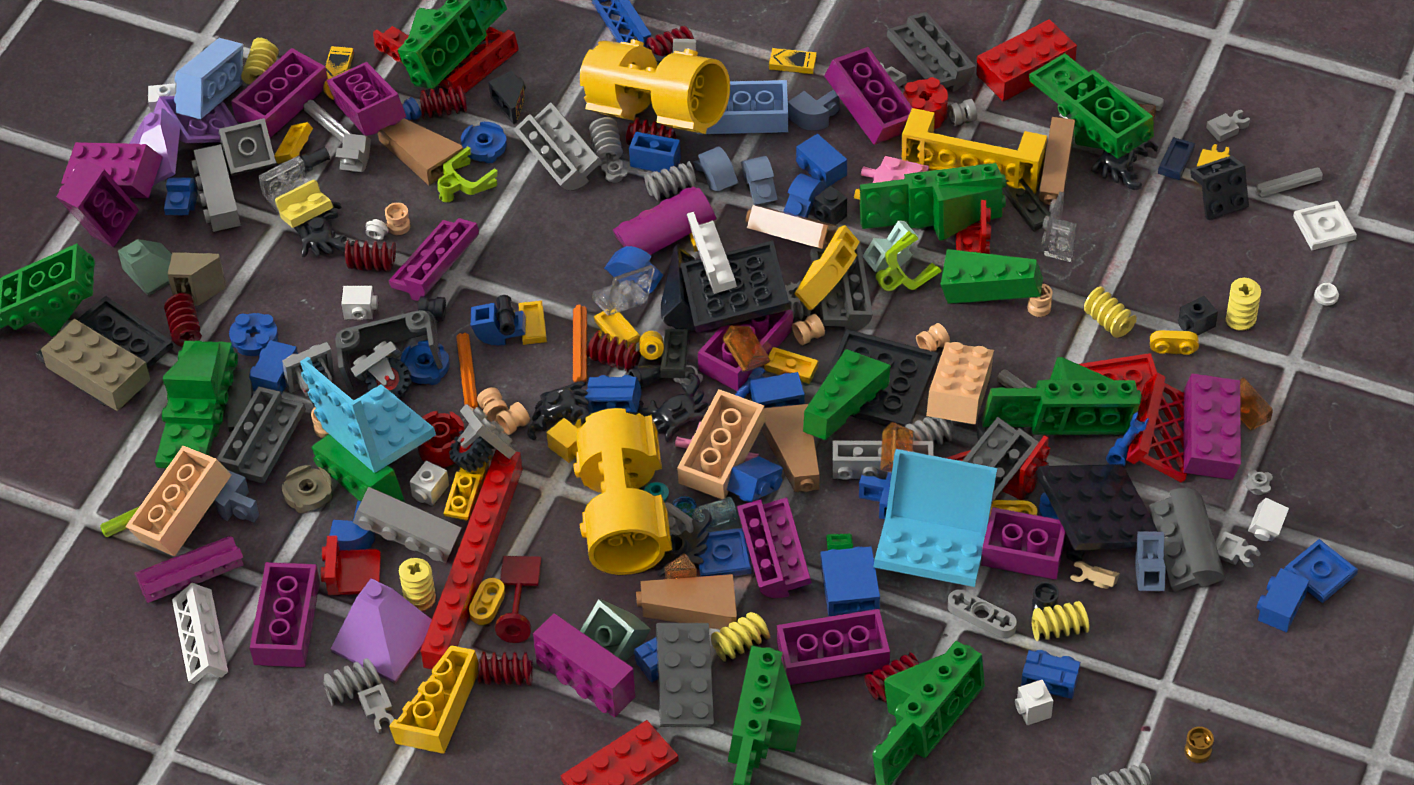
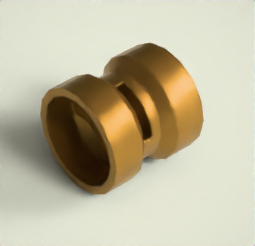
M1194 727L1188 732L1185 755L1191 762L1204 763L1210 759L1214 736L1210 730L1205 727Z

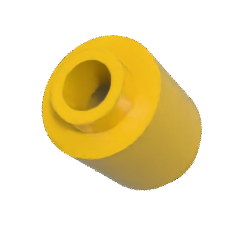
M647 331L640 337L639 349L644 358L654 360L663 353V338L656 331ZM655 345V347L649 348L648 346Z

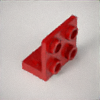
M1045 435L1042 437L1025 463L1002 492L1019 500H1023L1027 493L1031 494L1038 479L1035 473L1038 467L1049 466L1047 462V457L1050 453V447H1048L1049 437Z

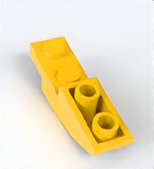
M846 225L838 228L819 260L813 261L794 293L808 310H812L835 287L857 256L854 251L860 241Z
M490 460L487 463L484 461L483 467H477V471L468 472L461 467L459 472L456 471L443 513L444 516L469 520L487 475Z

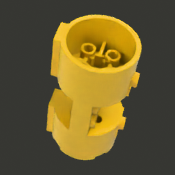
M603 40L599 41L593 50L589 49L580 71V86H584L586 94L584 97L587 102L585 109L634 121L635 114L644 111L652 101L653 109L658 116L656 123L670 128L706 134L707 128L715 125L726 110L730 96V79L726 67L717 59L697 56V51L685 49L684 52L674 51V53L667 55L657 66L652 50L643 47L644 43L637 40H631L630 43Z
M622 408L605 409L595 412L586 417V422L576 430L578 452H576L577 463L573 464L575 475L577 478H581L584 487L587 486L594 491L602 493L593 498L587 504L585 512H582L583 523H580L581 535L583 538H587L589 560L597 569L615 575L640 573L659 563L665 551L672 550L668 512L662 495L653 496L639 489L652 479L656 470L662 469L657 428L651 415L645 417L640 413L634 415L626 413V409Z

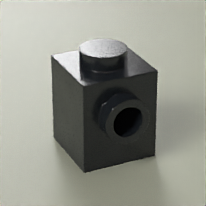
M830 185L814 198V217L821 222L837 225L847 217V197Z
M1202 296L1180 307L1178 324L1183 331H1190L1200 335L1216 327L1218 311L1205 296Z

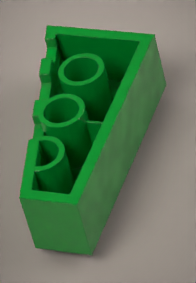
M951 249L946 251L941 287L948 304L1041 297L1043 276L1036 259Z
M845 349L805 409L803 432L823 440L829 438L846 423V419L850 415L857 414L864 403L872 401L878 391L884 390L889 386L891 365Z
M330 434L311 447L315 455L313 458L315 464L324 469L357 500L362 501L368 487L405 503L395 472L389 466H385L374 473Z

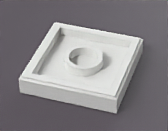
M1338 201L1294 211L1293 217L1311 250L1356 240L1357 234Z

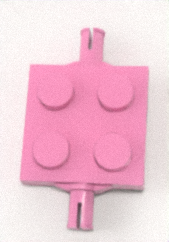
M885 156L881 166L877 169L863 166L861 176L874 178L873 183L904 179V174L929 171V166Z

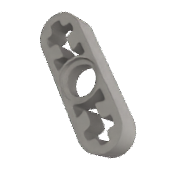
M955 590L949 594L948 610L951 614L1000 638H1009L1015 634L1017 620L1013 614L964 590ZM960 600L964 602V604H963V603H960L959 605H956V604H955V602L958 603V602H960ZM985 610L989 613V616L979 618L975 615V612ZM1005 622L1009 623V626L1006 625L1004 628L1000 626V624L1004 625Z

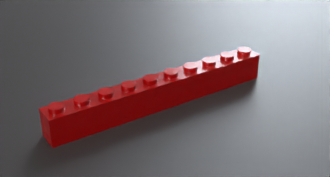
M497 449L494 453L420 650L423 668L433 669L450 646L458 647L470 615L469 606L483 580L523 471L520 452H515L510 459Z

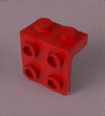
M981 200L980 223H974L956 233V250L990 254V241L986 240H991V226L986 224V222H990L991 208H986V200Z
M327 536V544L322 546L323 562L325 561V567H321V582L326 583L328 595L359 594L370 579L380 582L381 553L378 549L340 550L338 537Z

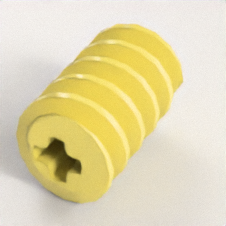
M256 38L253 40L241 74L242 80L248 85L254 82L277 60L279 50L267 39Z
M1244 277L1235 280L1231 284L1226 323L1235 330H1247L1256 323L1261 296V288L1256 281Z
M1099 286L1086 299L1084 311L1091 315L1092 319L1096 320L1099 325L1104 326L1106 331L1111 332L1113 337H1122L1131 331L1137 317L1136 315L1131 316L1129 309L1124 310L1125 306L1122 303L1117 304L1118 300L1111 298V293H1104L1105 289Z
M410 558L404 561L399 568L403 597L420 611L427 610L435 603L436 599L431 566L427 561L420 558Z
M1080 601L1074 602L1073 606L1070 603H1066L1063 608L1060 605H1055L1053 610L1048 606L1044 607L1043 612L1040 608H1036L1033 611L1032 630L1036 641H1039L1040 633H1043L1045 639L1048 640L1052 631L1056 638L1060 637V630H1063L1065 635L1069 636L1070 628H1073L1077 635L1080 634L1081 626H1083L1086 633L1089 632L1088 615Z
M750 612L746 614V618H739L737 623L732 622L728 627L721 628L720 633H712L711 642L718 656L723 661H726V654L731 659L736 658L735 649L738 653L743 654V645L750 650L751 645L753 646L751 640H754L759 645L762 643L760 635L768 640L770 639V633L764 620L758 614Z

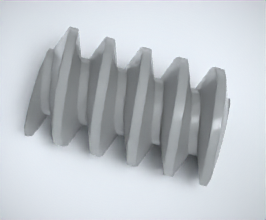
M603 117L593 121L589 126L593 151L602 161L599 164L602 167L605 163L609 164L619 160L623 154V149L615 119Z
M690 161L687 162V166L683 163L679 164L678 169L675 166H671L669 171L662 169L661 175L657 171L652 173V177L649 174H645V184L650 196H654L657 201H660L661 193L666 198H669V191H672L676 196L678 195V188L684 190L687 185L690 188L695 187L696 183L694 169Z
M925 417L923 422L917 420L914 422V425L909 423L905 425V428L899 427L898 434L901 441L936 440L939 445H942V437H945L948 442L952 441L951 434L954 428L952 420Z
M368 658L363 659V667L358 662H355L353 664V671L348 665L344 666V675L338 669L334 670V678L328 673L324 674L323 682L331 706H334L335 697L342 703L344 702L345 693L352 699L353 690L356 689L358 692L363 691V686L369 689L373 687V682H376L378 685L381 684L377 670Z
M1141 763L1139 768L1133 765L1129 768V771L1126 768H1122L1119 774L1116 771H1112L1109 773V776L1101 774L1099 779L1092 777L1091 785H1152V780L1148 767L1145 763Z

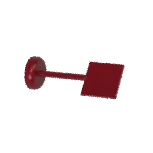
M503 556L500 580L504 585H516L512 613L500 616L495 626L497 636L506 642L520 643L527 640L531 634L530 621L525 616L519 614L522 586H538L542 560L539 556Z

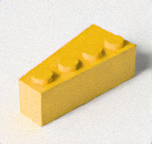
M450 646L432 669L433 674L426 682L423 681L419 686L418 693L411 702L408 701L403 707V713L398 720L394 719L389 727L395 744L445 753L478 675L479 661L475 650L457 646Z

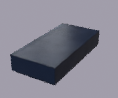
M1173 137L1158 168V174L1180 180L1194 151L1195 143Z

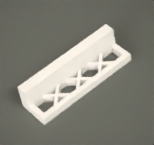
M694 212L688 213L687 216L692 235L713 293L737 287L714 222L711 221L698 225Z
M191 583L174 597L172 601L188 682L195 684L207 673L222 678L228 673L212 590ZM187 599L188 602L186 604L185 610H183L182 602H184ZM191 617L192 622L188 631L187 625ZM195 637L196 643L192 652L191 646ZM199 659L201 667L195 671V667Z

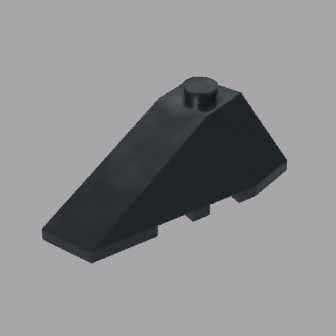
M678 245L673 248L661 300V319L667 326H672L675 329L694 331L695 326L681 263L693 261L695 258Z

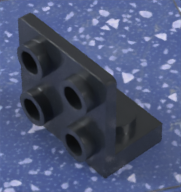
M1231 155L1190 169L1191 178L1202 186L1204 212L1207 220L1249 207L1245 165Z

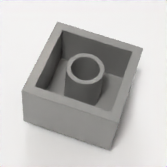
M265 118L219 129V136L230 176L275 166L276 161Z

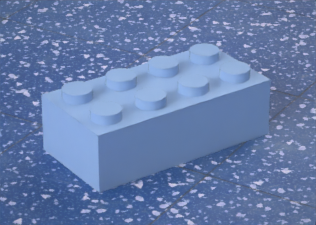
M218 38L176 72L175 83L177 84L174 97L176 113L202 119L242 85V43Z
M787 80L730 81V96L726 110L715 125L707 128L706 134L788 132Z

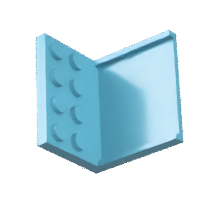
M306 357L300 361L303 369L301 376L309 387L307 393L315 404L314 414L321 422L322 428L374 473L436 435L433 426L383 385H379L363 396L353 400L315 369L311 358Z
M896 449L886 518L873 567L975 587L982 557V547L989 522L997 468Z

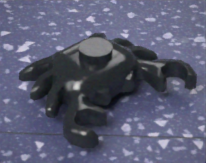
M1147 141L1118 159L1104 150L1100 159L1092 166L1091 171L1095 172L1103 167V178H1106L1108 172H1110L1115 183H1119V175L1127 188L1139 190L1142 188V183L1131 181L1139 178L1138 173L1129 172L1133 170V162L1137 161L1136 154L1148 157V150L1146 148H1152L1157 152L1159 147L1153 141Z
M332 202L333 208H342L341 203ZM330 209L294 227L302 239V257L307 256L309 248L312 249L316 256L321 254L319 248L329 254L334 253L331 247L345 252L346 244L344 242L347 241L346 235L334 238L336 234L331 228V221H329V219L338 218V214ZM351 241L350 245L354 246L355 241Z
M688 373L689 379H693L691 384L681 383V387L686 393L670 398L660 408H657L654 400L650 401L651 404L648 408H643V401H639L638 412L643 416L651 415L656 417L653 418L655 426L660 425L657 427V432L667 431L665 435L666 442L679 431V427L690 421L703 420L706 414L700 413L708 406L707 402L700 403L704 392L699 391L695 395L700 386V379L695 373Z
M583 381L544 392L540 395L542 400L535 406V412L532 416L534 422L528 427L527 431L531 440H536L537 437L534 435V432L537 429H541L543 432L547 430L546 422L548 420L555 422L557 419L567 418L571 414L573 422H576L579 416H581L580 421L582 424L586 422V417L590 415L588 409L579 406V404L585 406L589 404L588 400L582 397L588 394L586 390L581 389L585 385Z
M702 510V514L705 515V519L702 522H698L696 519L692 520L693 532L689 533L685 530L680 535H671L672 550L665 551L663 558L656 564V566L663 567L657 574L659 577L687 566L704 563V560L698 556L704 554L708 548L705 543L708 540L709 533L705 530L712 521V515L708 510Z

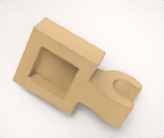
M1077 561L1074 566L1081 568L1083 573L1081 576L1073 574L1071 579L1075 582H1081L1088 578V580L1094 581L1095 586L1108 589L1109 586L1113 587L1117 583L1120 573L1097 566L1092 567L1082 561Z

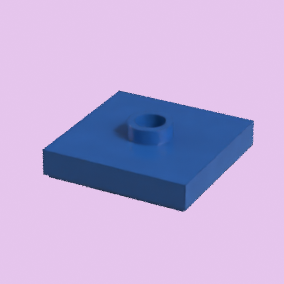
M743 528L708 532L709 537L705 543L708 547L707 551L698 556L704 560L703 564H698L700 577L752 574Z
M1320 539L1284 568V570L1309 579L1307 591L1322 603L1355 577L1358 572L1355 566Z

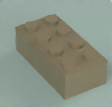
M73 319L41 349L46 368L116 411L123 407L150 381L145 361L76 319Z

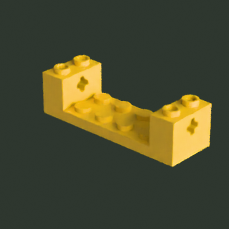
M911 109L902 133V160L929 166V171L997 163L1000 173L1005 175L1006 180H1009L1006 182L1009 187L1023 188L1025 190L1024 186L1020 183V179L1023 178L1035 194L1037 192L1043 174L1047 135L1024 131L1017 151L934 134V112Z

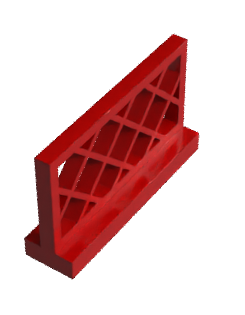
M493 27L487 28L485 30L487 37L482 40L486 41V44L477 45L470 52V56L465 57L447 75L450 77L447 80L443 79L438 85L446 89L452 87L454 92H456L457 86L460 85L465 93L519 50L515 32L508 29L503 33Z
M1157 372L1144 384L1136 418L1140 422H1145L1149 418L1146 429L1140 431L1130 444L1126 460L1133 464L1141 461L1182 483L1187 473H1184V452L1179 453L1174 442L1180 440L1184 448V433L1178 424L1184 421V393L1164 383L1166 377ZM1163 392L1170 395L1172 403L1167 404ZM1176 406L1181 415L1180 418L1176 419L1170 409L1171 407ZM1162 410L1169 420L1164 423L1158 414ZM1167 426H1172L1177 435L1176 437L1171 438L1166 429ZM1159 429L1164 438L1163 441L1158 442L1154 430ZM1167 444L1172 456L1166 457L1161 446ZM1154 448L1160 460L1148 456L1149 450ZM1176 460L1180 468L1179 472L1172 468L1169 461Z

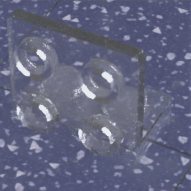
M300 156L259 175L262 195L278 214L279 211L275 199L310 181L306 177L304 162Z
M1059 192L1057 199H1052L1049 209L1050 216L1046 215L1044 219L1043 229L1046 231L1043 234L1041 245L1045 246V256L1071 262L1074 256L1077 224L1062 220L1064 192Z
M649 265L613 278L612 285L593 291L592 299L607 316L647 303L655 268Z

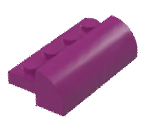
M693 186L682 190L680 194L670 199L663 200L656 207L641 212L639 216L622 222L613 229V232L623 247H637L651 255L692 233L687 216L688 213L694 212L698 225L714 221L717 218L700 188L696 189Z
M458 218L454 223L442 220L389 280L391 288L409 293L412 300L419 301L420 296H426L478 237L479 228L477 223Z
M782 498L763 504L761 499L737 506L761 593L771 598H783L790 596L789 590L811 584V577L788 498Z
M227 536L135 572V576L147 603L185 589L191 583L198 584L243 566L241 560L243 555L240 548L236 547L233 537Z

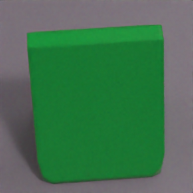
M852 534L826 535L827 551L831 549L853 548Z

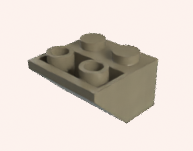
M172 252L168 278L173 295L179 293L189 294L193 298L194 306H199L226 288L220 254Z

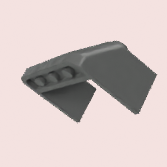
M419 310L341 330L335 338L338 365L349 392L354 391L349 354L375 348L384 341L395 343L427 335L429 347L438 370L443 369L437 325L433 314L429 311Z

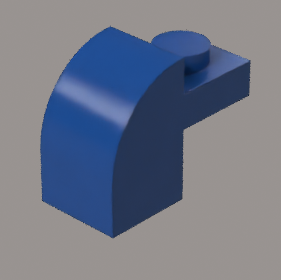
M802 173L799 174L787 192L790 195L783 212L808 218L814 198L825 190L827 183Z
M168 178L166 183L167 196L164 206L165 215H189V210H195L198 196L194 178Z
M626 246L616 251L604 268L619 283L622 284L632 279L647 294L655 289L664 276L649 262L652 257L650 254L633 246Z
M495 303L471 307L470 326L476 337L482 342L490 345H505L506 338L525 335L526 315L523 310L515 312V332L512 335L506 336L500 332V323L496 318L498 309Z
M888 472L886 480L875 476L861 475L859 482V498L880 502V519L886 518L891 472Z
M357 501V506H356L354 518H355L356 512H357V510H358V507H359L361 501ZM333 520L329 535L338 537L340 550L369 549L376 538L375 532L364 530L357 524H354L353 521Z

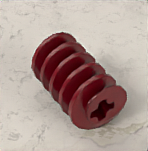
M684 25L680 26L679 30L677 28L672 29L671 33L666 31L663 35L657 34L655 39L653 37L647 38L646 46L652 50L653 55L667 56L673 52V39H694V36Z
M460 85L457 86L456 92L453 91L452 87H448L447 94H445L443 88H439L438 95H436L434 89H430L429 96H427L425 90H421L420 104L423 119L425 112H427L430 118H433L434 111L441 117L443 110L446 111L447 115H451L453 108L456 114H460L461 107L468 113L465 91H463Z
M636 117L634 123L629 124L626 133L627 145L631 144L635 132L676 139L675 128H669L668 130L664 125L658 128L655 120L649 126L648 119H645L643 124H640L639 117Z
M349 239L346 242L345 261L348 269H353L356 265L358 270H362L364 266L367 270H372L375 266L377 271H381L384 266L385 271L389 272L395 263V242L392 243L390 249H388L386 242H383L381 248L378 247L377 241H374L372 247H369L367 240H365L363 247H360L359 240H355L354 246L350 245Z
M179 293L168 298L165 302L164 310L172 341L180 347H183L184 341H200L202 337L192 296L186 293Z
M600 330L596 331L589 342L587 357H590L593 361L599 360L601 364L608 363L610 367H616L620 371L625 369L627 373L629 369L639 364L641 353L640 350L636 351V343H631L629 348H627L628 341L624 339L619 345V338L617 336L610 342V334L606 333L602 339V332Z
M483 651L479 659L478 682L480 684L482 678H484L485 684L490 685L494 678L495 683L501 685L504 678L506 684L511 685L515 678L516 684L521 686L525 678L527 685L531 686L533 680V660H529L527 652H524L521 660L518 659L516 652L513 653L511 660H508L506 652H503L501 659L497 658L496 652H493L491 658L487 659L486 653Z
M909 652L908 656L902 655L899 660H893L891 666L886 664L882 667V670H874L873 675H865L866 686L874 699L878 700L880 697L884 702H887L884 680L891 675L918 665L919 662L915 655Z

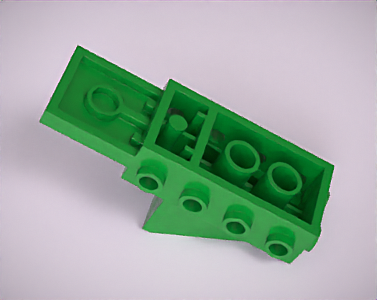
M446 0L439 10L419 8L416 11L409 37L397 50L414 86L434 89L487 37L485 30L507 10L504 0Z
M1064 53L1029 74L1030 82L1058 104L1059 113L1063 117L1075 120L1074 140L1077 145L1104 149L1118 159L1154 137V121L1151 114L1094 69L1088 72L1067 54Z
M997 163L909 173L904 174V179L860 184L862 229L893 226L898 221H905L909 224L910 228L921 229L927 226H934L939 241L945 240L980 220L981 200H986V208H991L990 220L1002 217V208L1006 207L1005 195L1002 194V188H1006L1005 175L1000 173Z
M74 244L1 277L0 329L9 325L16 330L35 322L51 337L55 336L82 300L93 296L95 266L93 256L78 244Z
M184 341L183 349L178 353V361L164 374L163 382L167 391L168 403L162 410V420L165 422V427L155 459L157 468H167L182 446L209 456L213 438L218 436L220 425L223 422L224 409L228 403V388L233 384V370L238 365V354L234 352L232 343Z
M1057 357L1050 380H1038L1036 388H991L981 418L982 426L990 427L999 417L1011 427H1031L1033 435L1126 434L1131 426L1130 422L1133 415L1139 409L1141 392L1137 390L1135 380H1113L1068 359Z
M955 641L945 654L891 675L884 680L888 713L895 716L896 725L891 728L886 740L876 746L872 754L877 785H891L916 754L926 758L985 687L982 654L975 651L973 647Z
M751 645L727 761L737 764L733 785H750L753 767L759 768L761 758L766 759L768 747L795 753L801 718L781 660L782 652L776 651L773 648H761Z

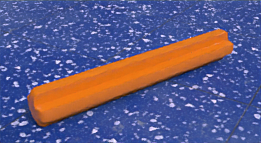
M576 305V308L573 309L574 383L587 381V308L581 305Z
M459 333L456 339L464 404H468L475 409L478 407L470 338L468 333Z

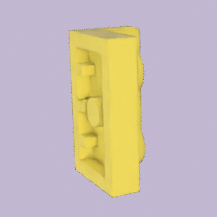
M314 179L275 199L281 219L292 228L333 208L331 200L321 193L318 183Z

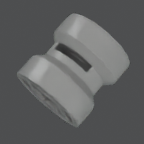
M972 99L964 100L961 104L952 103L948 105V114L953 126L961 125L964 121L973 122L977 120V110Z

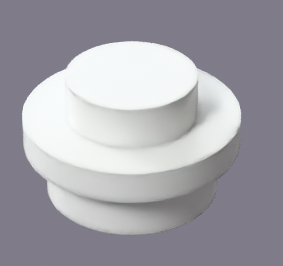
M377 219L368 221L365 226L367 229L366 234L377 240H382L389 231L386 224Z
M1331 283L1319 285L1314 293L1315 300L1326 306L1335 304L1339 297L1337 288Z

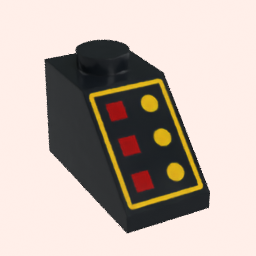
M510 71L489 81L491 99L511 123L515 124L518 121L525 101L524 90L526 86L521 77L518 78L513 71Z

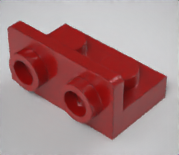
M393 26L384 33L375 30L373 32L375 47L380 52L391 56L395 61L402 63L397 50L404 44L409 35Z

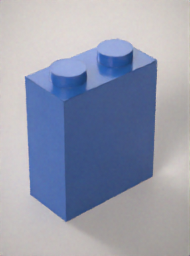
M872 547L831 549L821 552V572L828 616L875 609L880 610V594L876 570L873 567Z

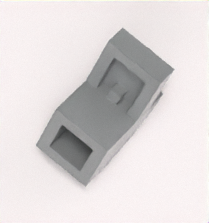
M344 133L342 148H336L335 156L341 160L340 170L365 171L371 145V139L368 136Z

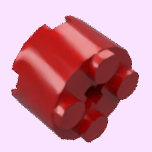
M931 77L925 80L909 82L905 85L903 95L914 109L934 112V129L940 128L948 115V92L940 84L939 79Z
M433 411L424 415L422 418L434 427L436 435L417 447L421 459L443 469L455 464L450 458L449 451L452 450L451 444L456 442L454 438L460 436L459 432L461 430H465L463 421L453 412H450V414H438V411Z

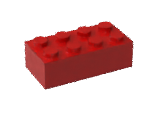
M1048 19L978 55L976 75L1004 102L1033 87L1034 84L1030 82L1029 74L1064 53L1076 61L1077 45Z

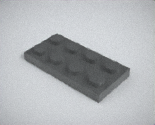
M657 623L656 644L660 727H713L709 623Z

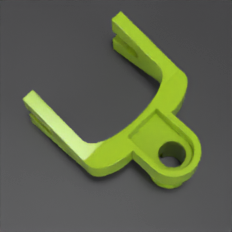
M467 146L443 164L444 176L438 179L439 199H442V202H451L454 199V193L459 190L468 195H474L496 187L497 180L495 177H497L498 170L494 168L476 182H470L456 173L455 169L470 165L468 155L471 154V148Z
M910 231L903 235L885 253V259L889 267L879 270L876 274L879 286L886 291H892L901 284L908 289L915 290L941 272L938 266L931 263L915 279H910L905 275L898 264L897 254L918 240V237Z

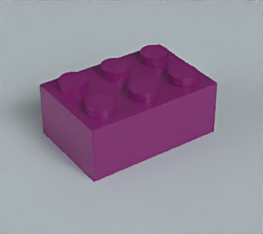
M992 507L982 547L981 566L1057 580L1066 532L1059 519Z

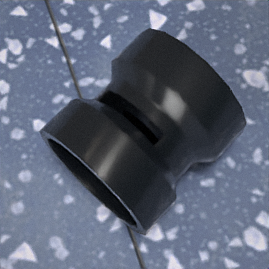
M420 296L418 311H429L433 314L435 320L444 321L446 298L437 297L431 299L429 296Z
M1040 582L1035 585L1033 589L1032 610L1040 608L1043 612L1044 607L1048 606L1053 610L1054 606L1058 605L1059 590L1057 586L1051 582Z

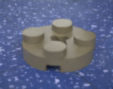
M304 465L291 470L286 475V481L284 485L282 484L283 497L290 507L295 508L298 513H307L331 501L332 481L330 475L324 469L318 467V470L311 468V465ZM306 485L308 487H313L309 491H303V487Z

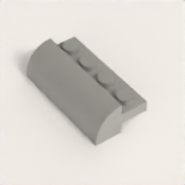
M551 102L535 117L529 114L513 129L558 184L566 190H575L587 184L589 180L586 176L602 162Z

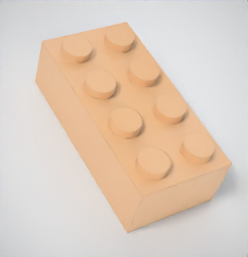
M946 342L929 390L926 416L976 424L991 376L994 350L983 346L973 347L959 342Z
M718 389L677 467L679 484L725 500L729 492L727 487L732 467L744 463L765 422L764 405Z
M182 446L128 522L126 528L142 543L176 556L232 475L216 458Z

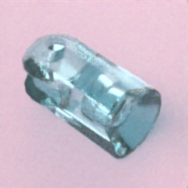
M731 497L699 506L692 512V518L702 522L705 519L702 510H708L712 515V521L708 528L737 519V511Z

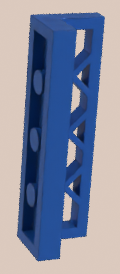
M592 0L593 5L617 42L630 43L633 37L636 36L639 41L644 43L643 47L647 48V38L652 37L629 0H610L612 2L610 7L600 4L607 0ZM611 14L621 16L620 20L610 19ZM620 28L630 30L629 34L619 33Z

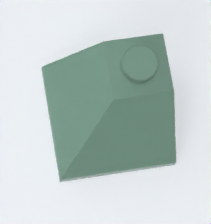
M137 239L118 250L122 269L147 296L170 284L168 270L172 254L162 243Z
M598 599L580 632L625 662L634 654V649L643 644L651 629L634 614L602 599Z

